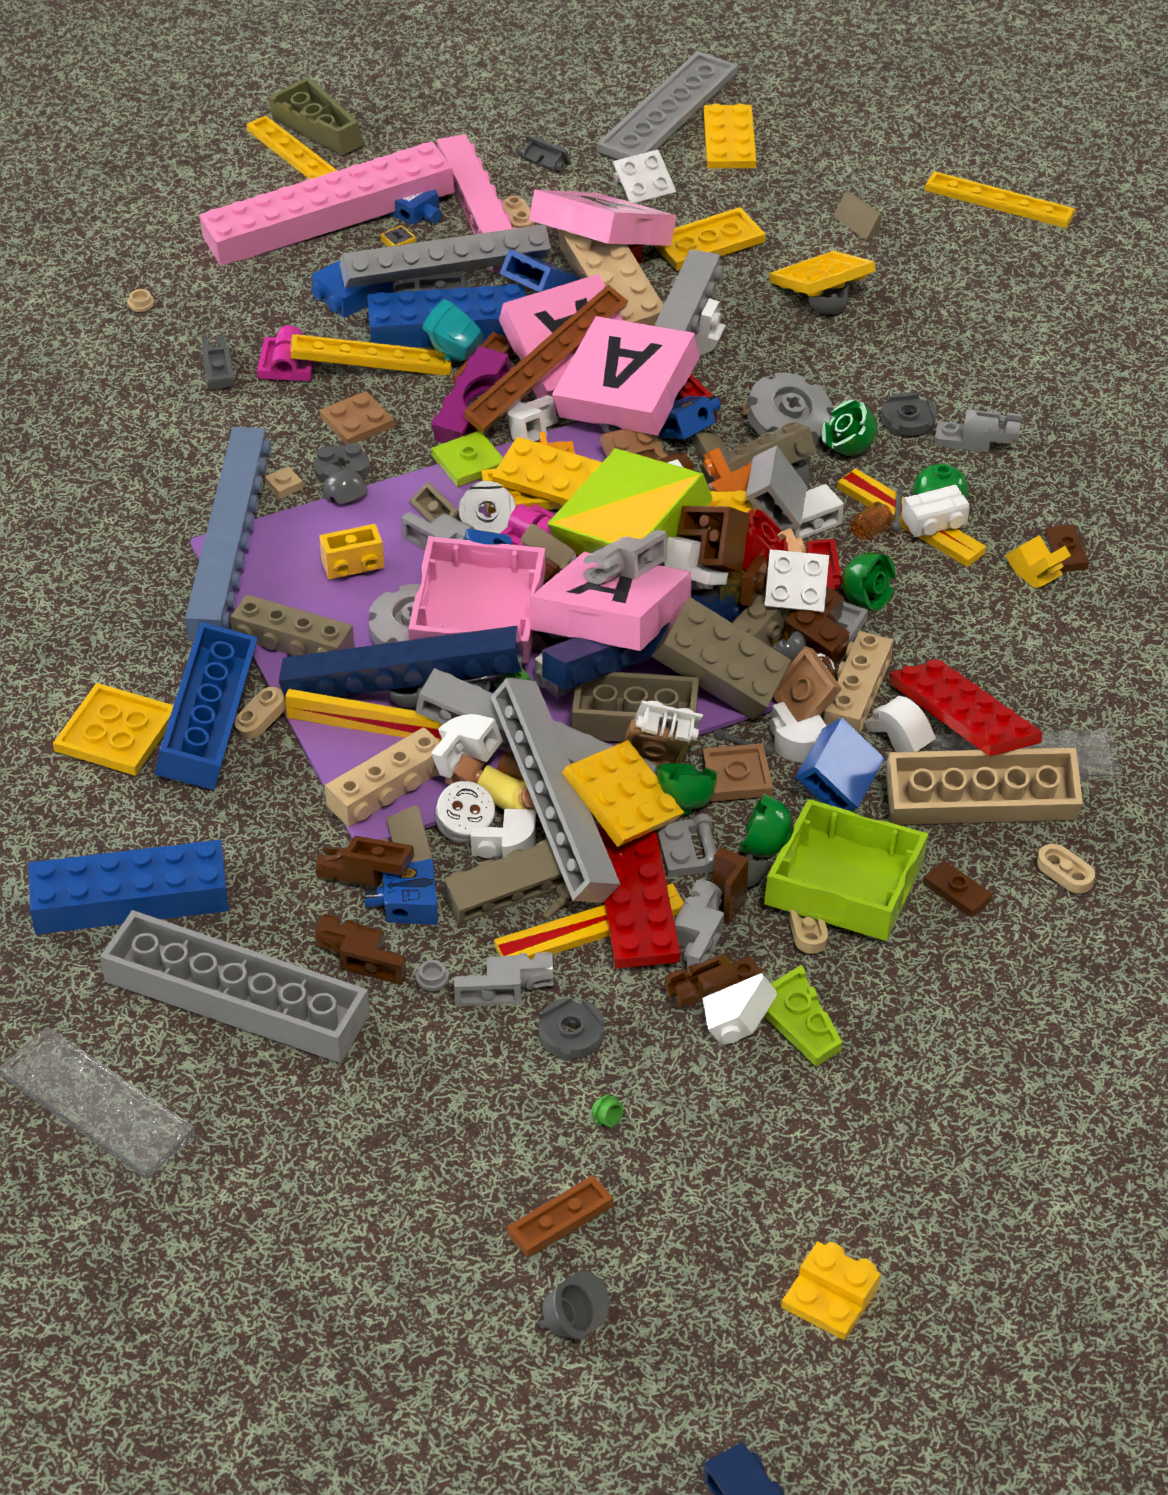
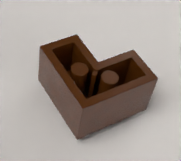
M682 506L678 535L701 542L698 565L718 571L742 572L750 514L726 506Z
M826 586L824 612L794 609L784 620L783 639L788 641L791 637V632L798 631L806 639L807 647L812 648L817 653L827 655L836 665L846 654L850 636L849 631L836 623L842 617L844 597Z

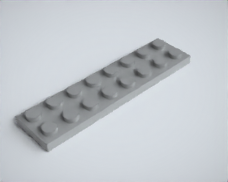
M696 51L597 143V152L619 160L657 150L737 74L738 65Z

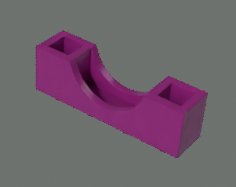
M479 346L474 355L469 357L464 372L456 379L454 389L451 394L446 395L442 409L432 419L431 428L434 431L435 441L446 443L477 431L463 417V412L476 397L484 394L510 371L508 354Z

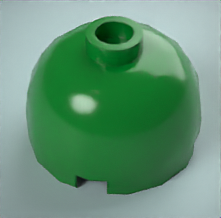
M848 400L835 407L830 412L833 417L828 423L824 421L822 425L821 436L823 442L838 454L845 456H855L867 450L873 443L878 428L872 411L864 403H858L856 400Z
M933 464L927 466L917 475L912 493L913 495H919L957 485L962 495L968 500L969 487L966 477L956 467L948 464Z
M866 552L855 556L847 564L841 575L846 598L853 605L869 611H873L875 607L877 611L881 610L890 600L894 588L889 587L891 578H896L894 562L890 556L875 552ZM868 596L875 599L870 602Z
M682 763L661 764V767H655V775L662 791L675 799L676 804L683 810V814H691L692 809L703 807L714 795L718 773L713 769L703 767L702 773L694 769V765Z
M763 793L761 801L758 800L744 831L748 835L744 842L740 841L738 850L746 854H752L757 858H769L776 855L781 847L788 843L793 834V830L790 829L792 817L787 807L777 799Z

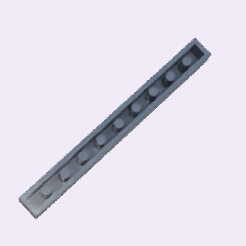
M232 427L185 616L188 640L195 639L200 622L226 629L231 628L230 609H235L236 606L235 589H240L241 574L239 571L245 568L244 550H249L250 535L248 532L254 529L253 512L258 511L259 498L257 493H262V475H266L267 472L266 456L270 457L271 440H267L265 428Z

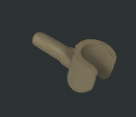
M565 881L556 889L559 898L541 915L545 920H548L564 905L570 906L577 902L572 900Z

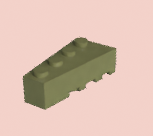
M309 76L268 96L273 120L341 155H345L363 145L358 121Z

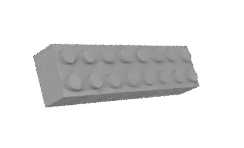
M133 910L100 956L104 981L338 1063L342 1062L370 1015L368 989Z

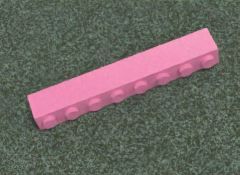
M466 134L437 139V148L452 167L454 193L473 233L480 234L515 229V227H511L510 216L508 213H504L502 200L497 198L495 186L490 184L488 172L483 170L481 158L476 156L475 146L469 142ZM503 265L490 268L492 272H499Z

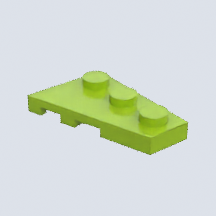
M802 964L771 983L776 990L777 996L764 1017L817 1067L842 1050V1040L827 1012L823 1011L814 987L810 986L806 978V972Z

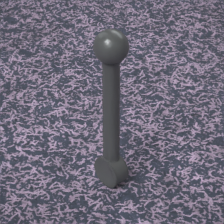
M899 486L897 489L894 521L890 525L891 530L894 532L899 531L902 527L899 521L903 487Z
M723 729L714 731V739L718 741L727 740L740 745L756 744L728 735ZM764 745L766 756H770L773 753L772 746Z

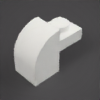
M710 298L701 313L698 332L694 331L700 354H706L716 347L726 326L719 323L721 319V313H718L719 301Z
M549 395L526 404L518 402L507 412L511 437L514 441L517 436L537 441L540 439V432L544 431L547 437L546 427L558 423L554 400Z
M668 537L667 560L664 561L665 567L691 571V590H700L701 588L713 589L714 585H726L728 573L698 565L700 541L685 537Z
M898 696L886 705L876 708L873 711L874 715L864 721L869 732H887L896 752H917L936 739L924 712L913 701L903 696Z
M784 702L775 704L772 707V718L769 720L770 730L775 736L774 750L785 759L804 762L822 728L826 727V724L819 715L797 722Z
M477 714L461 715L449 720L438 729L442 740L431 754L439 774L450 778L462 754L487 762L503 742L495 719Z
M504 809L503 828L471 827L472 856L504 858L512 851L518 849L526 850L534 847L536 841V810Z

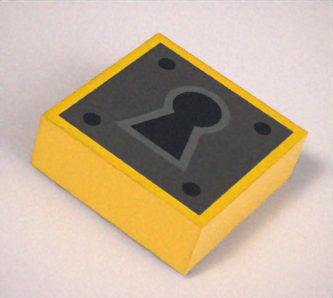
M403 225L381 233V241L387 247L416 243V237Z

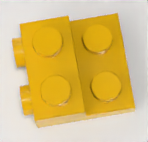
M817 1241L800 1266L799 1276L783 1298L781 1308L845 1341L877 1292L881 1273L877 1272L876 1266L867 1259L861 1258L856 1261L846 1256L845 1251L838 1244L829 1242L827 1245H824Z

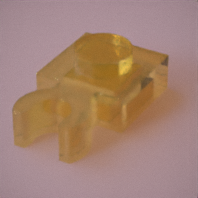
M742 569V572H725L728 573L726 585H718L720 601H723L727 596L735 597V603H740L741 578L746 571Z

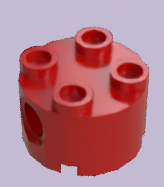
M753 508L746 512L750 514L742 568L744 573L757 556L767 557L766 570H768L770 549L789 551L786 539L780 540L777 535L781 532V529L774 520L760 509L754 512Z

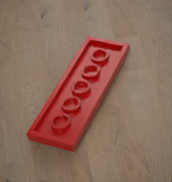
M930 660L926 664L905 666L901 670L889 672V683L989 757L1042 743V731L941 660Z
M596 824L620 882V885L604 901L615 969L680 962V949L656 830L617 847L600 824Z

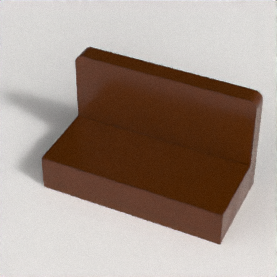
M719 847L714 855L713 883L723 892L720 899L724 901V923L729 925L746 901L749 858Z

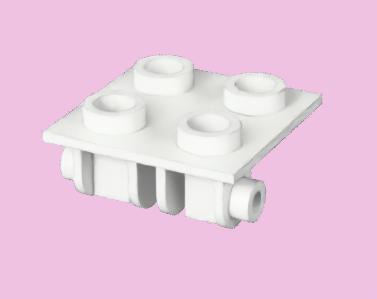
M659 150L613 161L617 173L613 174L614 181L622 184L629 202L636 203L676 192Z
M770 549L765 607L824 612L829 555Z
M642 700L634 721H636L635 727L641 728V732L655 735L657 734L658 726H660L659 736H663L665 728H669L668 738L670 739L676 727L674 739L691 743L690 740H697L699 733L697 728L703 714L695 713L687 708L677 709L664 706L657 701L647 702Z

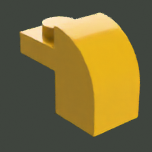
M1039 535L1005 556L1018 576L1033 588H1039L1063 575L1060 569L1064 566L1061 562L1071 555L1066 546L1050 553Z

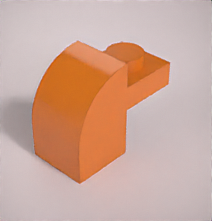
M719 447L703 454L706 459L703 461L707 473L715 478V481L707 484L710 491H747L751 463L731 472Z

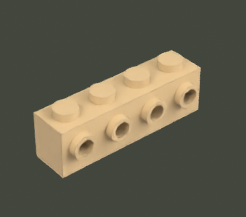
M859 631L855 642H849L846 651L847 660L846 662L841 661L837 673V678H839L837 682L842 690L820 714L826 726L842 717L859 734L861 733L864 721L867 719L890 664L893 639Z
M424 727L327 783L325 785L327 807L348 827L365 820L369 815L384 806L390 805L394 800L409 791L415 790L419 785L431 778L440 775L431 754L440 741Z

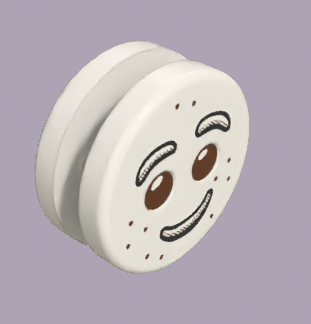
M460 781L449 785L441 793L435 809V821L438 829L445 837L454 842L471 843V827H490L495 814L493 798L484 787L474 782Z

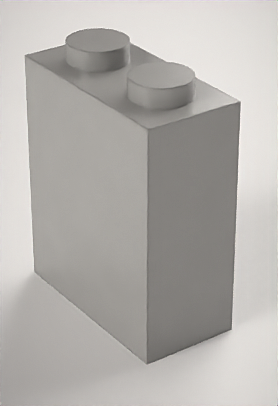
M775 446L753 457L746 497L756 510L760 509L769 515L781 531L789 528L794 530L800 527L807 485L778 446Z

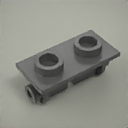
M525 135L528 144L520 149V155H522L523 159L538 164L543 157L544 159L540 163L541 166L554 172H562L565 164L571 165L568 152L564 147L560 145L554 146L538 136Z

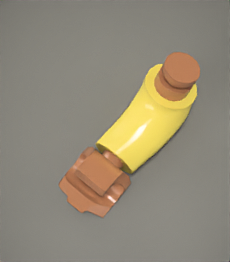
M462 754L453 771V775L450 778L446 777L445 783L449 785L460 781H469L481 785L492 796L494 805L503 810H536L525 781L506 775L489 765L483 771L481 769L485 761L473 759Z

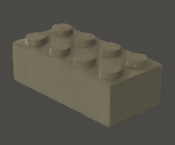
M688 597L676 610L651 656L682 676L699 677V686L753 720L768 707L791 662L789 658L691 597Z
M613 672L575 687L572 728L584 734H589L598 740L622 742L631 720H634L642 700L647 702L657 701L664 706L677 709L687 708L697 713L699 677ZM693 740L691 741L690 746H694Z

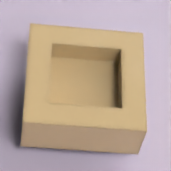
M289 466L265 476V484L279 499L303 489V481Z

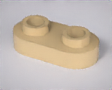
M510 196L503 200L504 213L509 214L512 228L534 226V222L529 220L531 210L524 199L518 196Z
M268 687L261 690L236 716L234 724L242 737L248 739L259 737L284 712L286 700L282 690L277 687Z
M1048 844L1040 849L1037 865L1043 873L1070 892L1085 893L1091 890L1094 884L1095 871L1089 864L1058 844Z
M790 910L789 922L796 947L810 954L823 951L828 939L825 921L798 915L796 911Z

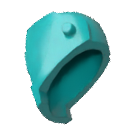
M446 299L442 300L431 311L423 324V330L429 334L433 346L439 353L446 355L445 360L448 362L451 359L458 362L468 359L484 338L483 332L476 323L460 308Z

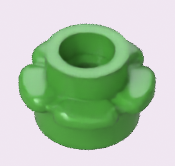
M607 1094L597 1099L594 1103L592 1114L594 1119H596V1125L601 1126L603 1124L607 1127H614L620 1121L623 1115V1105L615 1096Z

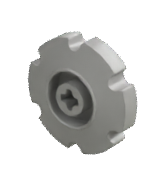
M780 372L775 373L772 379L761 378L753 386L746 403L750 407L747 414L749 422L759 435L776 431L787 423L798 422L810 427L814 444H818L823 440L821 436L822 425L824 421L828 423L833 417L829 415L833 406L827 394L817 384L809 385L805 382V377L793 373Z
M421 584L399 586V591L395 593L387 591L373 602L369 610V634L375 645L409 640L408 629L415 596Z

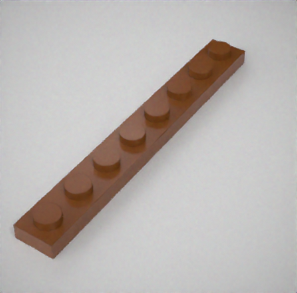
M608 284L463 412V417L483 434L577 351L596 316L613 319L626 308L628 300Z

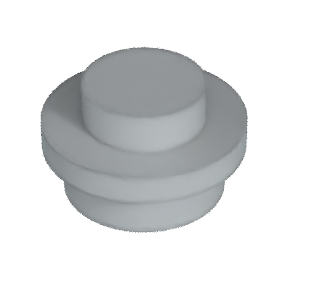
M429 960L422 963L416 973L417 984L426 991H438L444 988L449 981L448 970L437 960Z

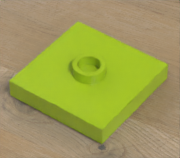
M480 431L431 448L433 458L457 487L481 479V470L497 469L503 459Z

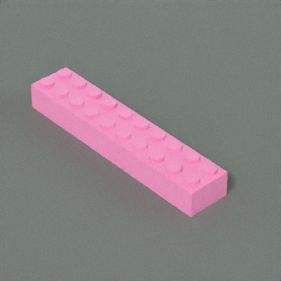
M433 141L422 143L413 148L400 150L384 157L352 165L346 169L330 172L314 179H307L298 184L282 187L279 190L259 194L256 197L237 201L231 205L211 209L208 212L199 214L203 239L220 266L394 212L395 200L431 190H436L438 197L454 193L453 171L451 165Z

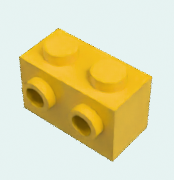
M376 524L319 535L321 561L328 580L384 568L383 542Z

